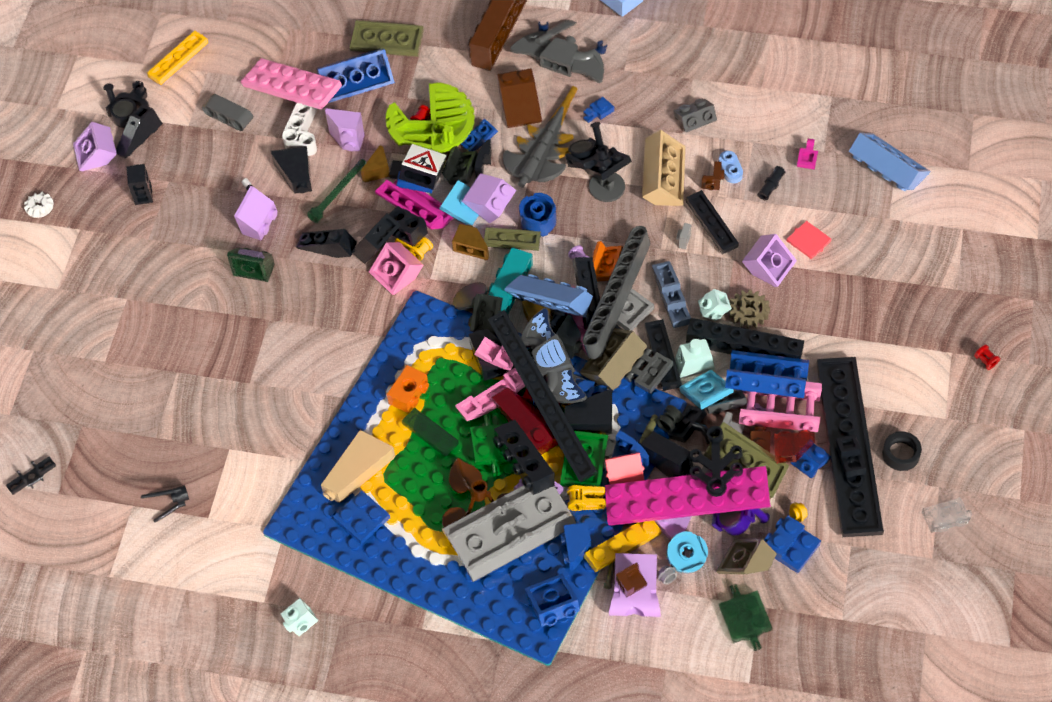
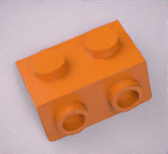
M602 241L597 242L593 252L597 282L609 281L623 246L605 247Z

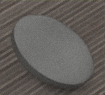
M617 173L612 174L605 180L593 176L589 182V191L599 201L612 202L624 194L625 182Z
M475 282L462 288L453 299L455 308L458 310L471 308L473 297H476V293L487 294L488 289L486 285L482 282Z

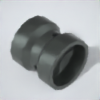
M668 405L664 409L663 415H659L656 419V424L663 431L670 433L675 428V424L681 421L683 415L676 407Z

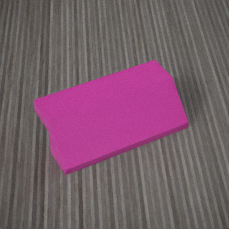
M386 180L375 191V194L395 207L399 206L418 217H422L426 221V227L429 229L445 228L454 219V217L440 210L441 202L425 192L400 188L396 186L397 180L394 183Z

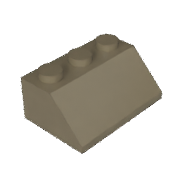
M614 328L603 355L597 359L590 358L579 373L589 380L595 381L597 385L607 386V390H614L621 384L623 377L632 370L636 360L644 354L647 345L634 331Z

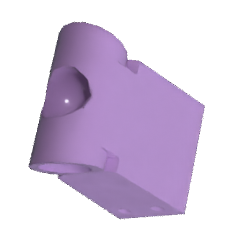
M615 553V589L609 609V616L637 614L643 617H661L656 594L657 554ZM637 562L639 564V571L645 578L647 586L626 597L616 582V574Z

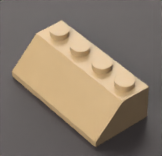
M662 130L645 138L642 197L654 205L682 206L684 200L686 146Z

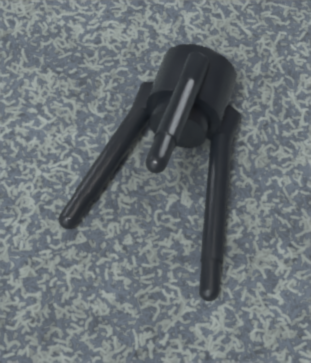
M185 485L170 490L141 495V498L144 499L171 494L173 503H178L156 517L153 522L156 523L178 508L186 506L185 501L189 500Z

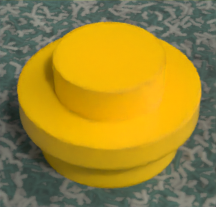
M795 502L790 505L789 515L798 522H802L807 517V509L804 504Z

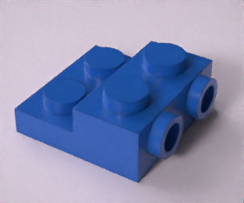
M787 515L785 519L780 518L775 525L777 530L773 534L768 533L764 541L777 553L774 559L798 574L820 546L821 540L804 530L805 526Z
M563 573L525 588L526 595L533 606L534 613L541 626H553L559 619L564 617L573 618L580 611L578 599Z

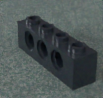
M516 420L494 428L493 443L497 449L500 448L505 461L511 463L514 473L521 477L526 489H529L535 495L555 486L553 470Z

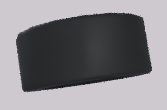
M905 431L894 432L885 440L882 451L883 460L894 470L908 471L919 462L922 452L921 443L911 433ZM895 443L907 444L913 449L914 454L910 459H898L890 452L891 446Z

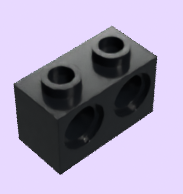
M145 164L127 166V182L135 205L153 203L152 184Z
M399 206L389 213L401 225L392 236L414 247L428 234L426 221L422 217H418Z

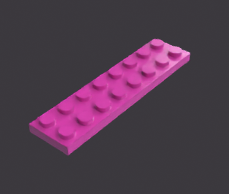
M762 466L743 469V474L738 477L734 476L726 484V492L719 497L709 495L706 490V484L699 479H692L691 475L605 485L607 523L611 526L771 507L767 468ZM721 471V477L728 471ZM712 472L705 473L706 475L712 478Z

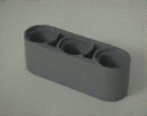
M213 94L202 106V110L206 115L239 131H243L253 119V114L248 109L217 94Z

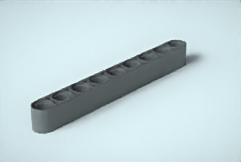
M636 226L631 230L583 337L586 353L591 359H597L603 355L649 250L651 242L647 229L644 226Z

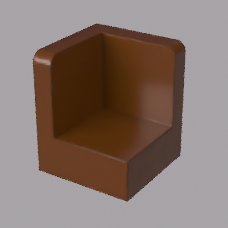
M637 562L616 574V582L626 597L647 586L645 578L639 571V564Z

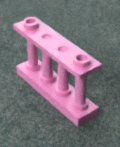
M806 382L804 398L743 391L744 394H748L746 409H740L739 424L818 432L820 417L814 416V401L820 402L822 383ZM755 395L767 396L766 411L754 410ZM775 397L787 398L786 413L774 412ZM795 399L807 400L806 415L794 414Z

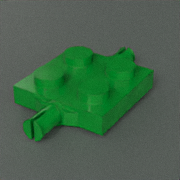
M486 414L483 416L484 426L470 427L475 466H491L492 475L496 476L497 472V476H500L499 465L506 463L500 448L497 449L495 447L493 437L494 428L503 424H493L492 415L488 414L487 416Z

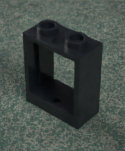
M386 213L352 250V253L366 264L401 225Z

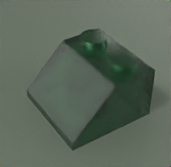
M235 248L227 253L233 276L269 282L275 265L272 254L266 251H254L249 248Z

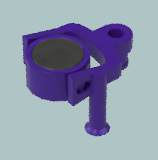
M760 508L715 513L712 516V526L719 532L724 530L732 536H737L744 533L750 523L755 522V515L761 523H767L770 515L764 513Z

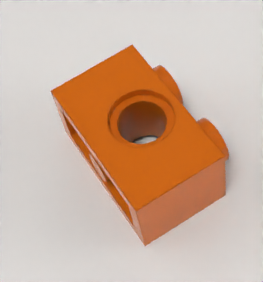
M406 365L387 393L388 404L409 414L411 409L417 406L421 394L425 393L429 387L427 374Z

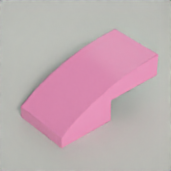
M484 337L474 355L488 363L510 371L513 363L504 347Z

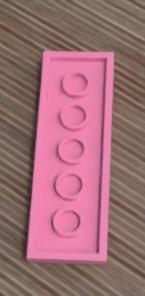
M262 58L241 81L243 87L321 110L342 86L339 80Z

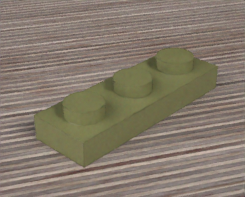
M486 227L484 241L488 247L509 249L513 247L522 250L539 251L541 231Z

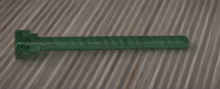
M360 159L318 207H312L307 212V216L311 221L318 223L323 218V211L366 164L364 159Z

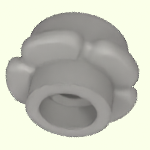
M664 566L658 572V580L665 585L670 584L677 577L675 567Z

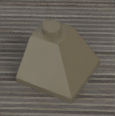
M734 539L716 572L718 574H751L767 571L771 567L777 553L763 539Z

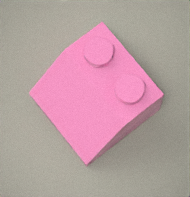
M386 242L369 273L392 295H395L415 280L423 264L400 242Z

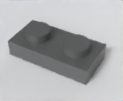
M739 390L709 405L706 409L709 414H719L724 410L739 409L747 405V401L743 391Z

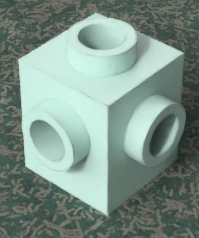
M716 289L706 293L704 297L698 300L702 316L714 321L720 319L732 309L727 294Z
M301 598L281 613L285 620L283 622L284 627L289 632L294 631L298 636L306 632L318 621L312 609Z

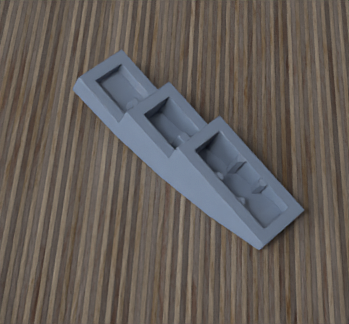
M667 261L652 265L654 276L673 328L689 325L691 316L686 308V300L681 292L680 282L671 262Z

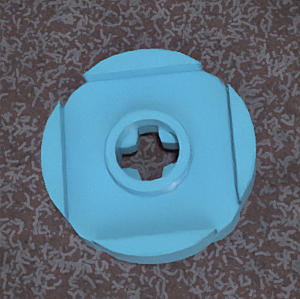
M685 531L678 533L671 539L667 545L666 555L668 562L672 567H675L677 572L693 573L699 570L706 562L708 547L702 537ZM684 547L692 550L690 558L682 555Z

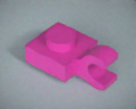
M808 138L806 149L800 148L797 167L815 170L818 151L813 150L815 139Z

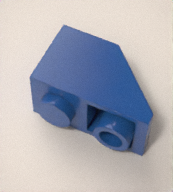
M588 522L564 525V533H560L562 546L566 545V551L563 552L564 563L569 564L570 571H573L583 560L584 554L591 550Z

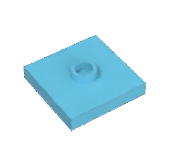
M458 180L442 203L440 210L465 225L472 226L479 215L462 202L470 187Z
M709 370L679 387L680 392L701 410L734 392L733 389L725 388L726 381L713 370Z

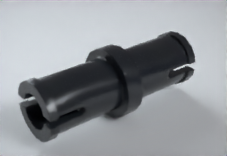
M781 166L775 167L770 177L765 179V184L760 192H758L759 198L765 201L769 199L774 189L778 188L779 181L786 173L784 168Z

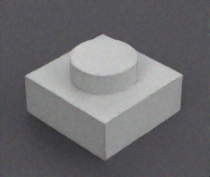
M684 223L682 230H678L676 240H679V248L686 250L691 237L692 224Z

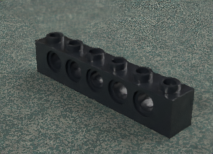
M690 318L686 335V343H690L693 339H705L710 351L730 355L732 350L801 359L805 340Z

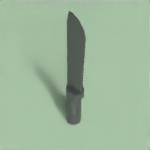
M565 20L537 37L535 43L539 45L572 27L577 22Z

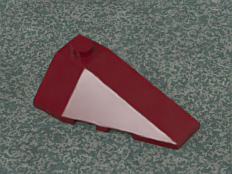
M508 387L491 397L508 422L512 420L517 421L541 455L558 445L537 407Z

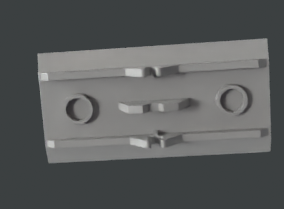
M523 485L446 526L442 531L461 559L472 582L559 536L560 533H564V525L576 524L555 486L533 495Z

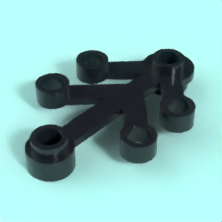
M712 426L707 430V437L712 447V461L705 457L699 449H693L689 453L692 462H699L712 472V478L703 473L699 466L691 467L690 475L692 479H699L706 484V490L709 495L719 497L726 492V484L734 476L738 477L743 474V467L741 463L736 462L731 465L730 470L722 477L721 471L734 459H740L743 456V452L740 446L735 445L720 460V443L724 438L723 430L719 426Z

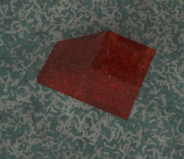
M800 430L797 433L780 431L778 434H774L776 463L797 462L815 443V433L810 432V430Z

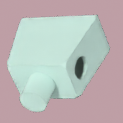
M693 339L690 343L679 346L675 362L680 378L715 369L713 358L705 339Z

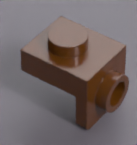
M714 161L713 176H702V189H720V180H724L725 169H721L722 162Z
M754 426V430H750V440L770 452L771 431L766 430V427Z

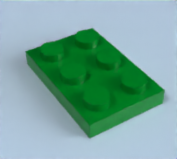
M575 431L598 473L580 483L564 456L560 485L564 487L572 485L601 487L608 435Z

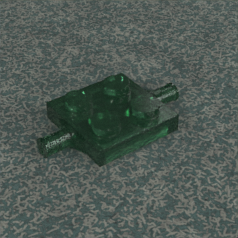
M734 584V588L731 585L729 589L733 598L719 603V608L733 644L743 640H750L753 650L757 651V647L760 650L762 646L758 637L773 629L759 592L755 591L741 595L738 585Z

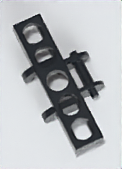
M50 456L37 465L34 461H31L34 469L25 475H22L19 470L16 471L19 477L6 485L11 494H16L26 486H31L33 489L35 483L40 480L44 481V474L56 467ZM30 474H35L33 479L28 478Z

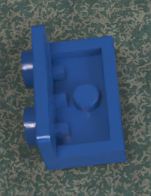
M798 434L790 439L781 454L784 459L810 478L815 477L818 469L827 464L831 458L823 448L818 447L802 434Z

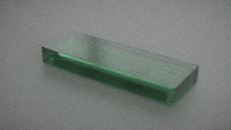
M416 408L402 420L404 426L445 457L459 444L455 437Z

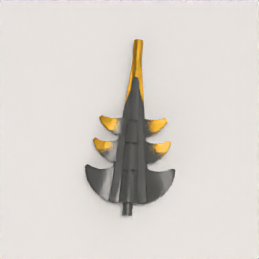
M572 86L564 101L544 128H537L530 124L527 125L530 136L535 140L517 137L518 147L524 155L514 154L508 150L504 152L503 162L505 169L510 175L519 177L518 185L520 187H524L526 183H531V181L547 182L553 180L566 169V164H556L548 160L561 159L569 153L568 148L557 147L554 144H565L574 139L573 134L559 133L570 103L578 90L577 87Z

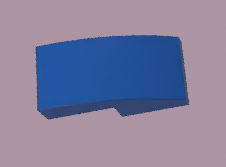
M483 119L461 145L469 152L475 151L498 131L486 119Z
M619 430L616 435V446L621 451H628L629 454L640 452L642 466L648 468L649 455L645 449L632 437Z

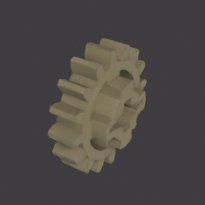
M749 289L748 293L741 290V295L736 293L735 297L730 299L732 309L729 310V317L734 318L733 323L740 322V327L747 325V329L750 328V325H753L755 328H757L758 323L763 325L764 320H768L770 314L769 300H765V295L758 296L759 291L753 294L751 289Z

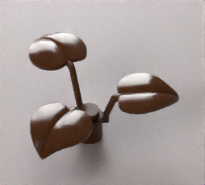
M459 458L456 459L450 470L449 484L457 493H464L467 490L471 492V501L466 512L460 507L447 510L442 519L443 528L469 515L475 501H483L486 497H488L491 503L494 501L491 492L487 491V483L482 480L480 471ZM508 493L500 494L497 497V499L507 495Z

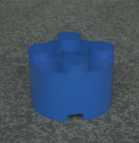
M534 193L530 197H524L520 202L519 213L522 230L541 231V237L547 236L554 229L557 222L556 205L553 199L544 193Z

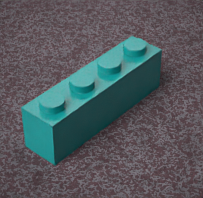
M512 247L509 254L506 253L504 256L502 268L497 270L495 282H492L489 286L488 295L502 297L501 311L505 310L507 314H509L516 298L507 293L505 288L520 275L528 276L533 266V255L531 253Z

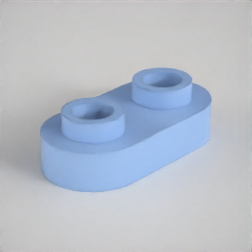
M732 151L722 152L719 156V162H722L721 169H725L724 177L729 183L740 182L743 178V169L737 155Z

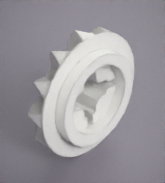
M43 192L40 194L34 193L32 197L28 196V200L24 202L26 213L35 218L46 216L54 206L50 195Z

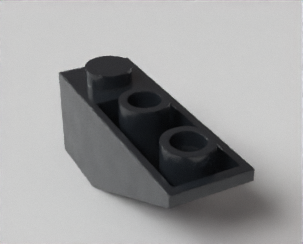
M142 104L130 116L117 145L116 155L126 159L163 124L153 108Z
M346 229L303 232L296 248L334 258L351 257L352 250L355 248L357 241Z

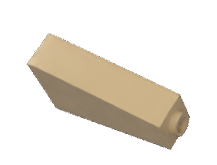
M360 430L321 484L324 497L330 501L335 500L341 503L395 458L394 447Z

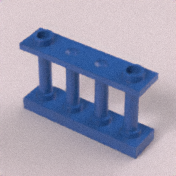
M732 350L730 369H727L725 388L804 398L810 360Z

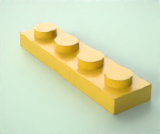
M197 31L192 32L147 72L148 77L162 85L208 44V39Z
M655 521L638 522L584 554V558L592 569L597 572L615 561V553L628 554L661 535L662 530Z

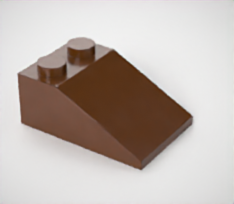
M532 68L497 74L498 89L507 128L541 123L542 116Z

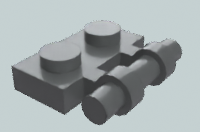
M646 348L644 354L636 361L632 370L624 378L631 382L634 377H637L634 381L635 385L651 394L673 366V361L658 352L653 357H650L653 351ZM644 364H647L643 371H641V367Z

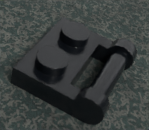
M611 147L609 149L612 160L611 165L607 167L593 166L585 171L589 175L605 180L632 161L629 155Z

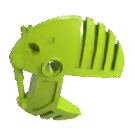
M445 83L429 84L430 121L408 120L395 102L389 105L386 112V127L390 137L398 146L414 144L443 153L451 150L454 146L460 145L469 136L474 126L475 114L470 99H467L465 93L458 92V88Z

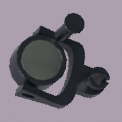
M135 81L132 84L133 90L131 93L122 92L116 98L113 91L114 85L111 83L104 85L103 89L106 91L110 103L106 107L107 114L118 127H126L130 116L137 110L136 105L141 106L144 104L149 106L148 101L145 100L148 93L142 81L141 83L140 81Z
M594 122L590 125L593 128L595 140L592 138L579 140L569 146V154L565 155L568 167L586 170L593 166L607 167L612 164L609 148L603 143L599 127L600 122Z

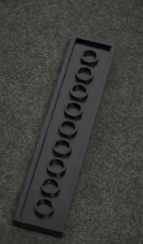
M856 357L817 359L816 364L819 383H822L821 398L842 538L883 535L884 529ZM855 435L861 448V456L866 466V474L846 477L838 453L836 438Z

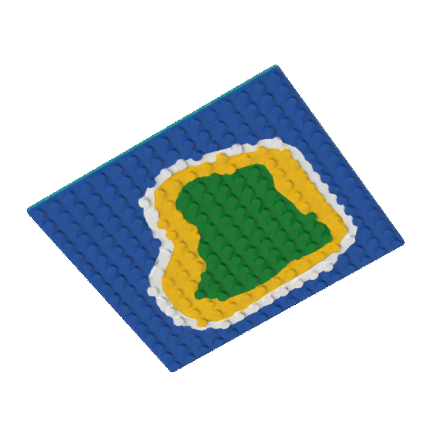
M414 291L268 522L263 534L267 538L549 666L577 614L573 618L564 617L559 619L553 626H541L534 613L533 606L526 595L525 588L563 573L578 599L579 608H581L600 570L595 572L586 559L583 558L579 565L573 571H570L569 564L564 563L563 552L566 551V545L562 546L561 536L559 535L472 582L461 559L442 531V519L445 512L454 507H460L466 512L471 501V492L468 490L464 493H457L451 488L449 484L450 470L457 458L476 467L482 475V480L487 483V491L491 492L494 501L497 500L500 494L514 491V486L519 483L521 477L514 473L510 462L499 465L500 476H497V472L496 476H493L492 467L489 465L475 466L470 427L484 426V417L481 416L466 421L455 405L471 395L473 398L503 380L504 377L502 375L486 381L483 380L469 342V334L473 332L470 331L468 322L473 313L458 310L451 304L419 291ZM578 356L570 359L575 369V372H573L575 382L576 378L589 380L579 373L587 363V360ZM406 365L427 374L429 383L427 391L421 394L417 406L412 408L409 414L388 404L387 393ZM623 377L621 384L612 390V434H606L608 435V443L605 456L612 458L629 454L628 451H621L616 446V435L619 430L639 442L652 415H663L664 409L668 405L676 407L683 413L687 402L656 388L650 394L636 386L634 379L628 382ZM526 386L517 393L522 398L527 389ZM563 403L561 409L563 410L564 414L565 406H568L573 403ZM499 408L487 413V416L488 414L492 415V422L495 425L508 423V420ZM656 424L653 431L670 439L667 432L663 431ZM360 430L394 447L395 458L341 503L335 500L330 501L324 497L321 484ZM559 444L542 454V457L553 470L555 482L560 484L565 456ZM605 462L602 474L601 487L609 485V480L606 477ZM650 462L648 468L643 470L644 480L649 479L655 467ZM563 486V489H564V490H563V492L560 494V496H561V498L563 499V501H564V503L566 504V506L568 507V505H567V503L569 502V495L567 494V488H568V487H564V486ZM361 490L390 514V519L362 545L333 519V516ZM488 497L480 502L475 501L471 513L490 504L491 502ZM606 507L599 510H569L576 524L588 522L591 549L619 534L624 524L608 525Z

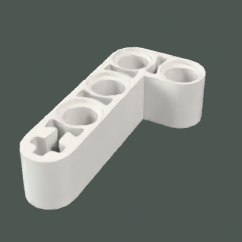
M296 103L282 134L285 149L307 146L309 156L317 152L315 137L312 133L307 132L317 108Z

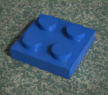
M361 490L333 516V519L362 545L390 519V514Z

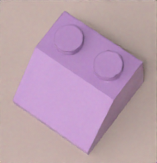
M326 108L325 113L331 136L342 149L360 152L365 135L361 113Z
M91 122L73 143L79 171L105 166L116 155L110 127Z
M480 173L462 202L490 224L500 217L516 190L503 179Z
M250 186L234 217L243 235L261 241L264 235H267L272 220H275L277 209L271 199Z
M777 234L762 235L742 262L752 275L774 287H778L797 260Z

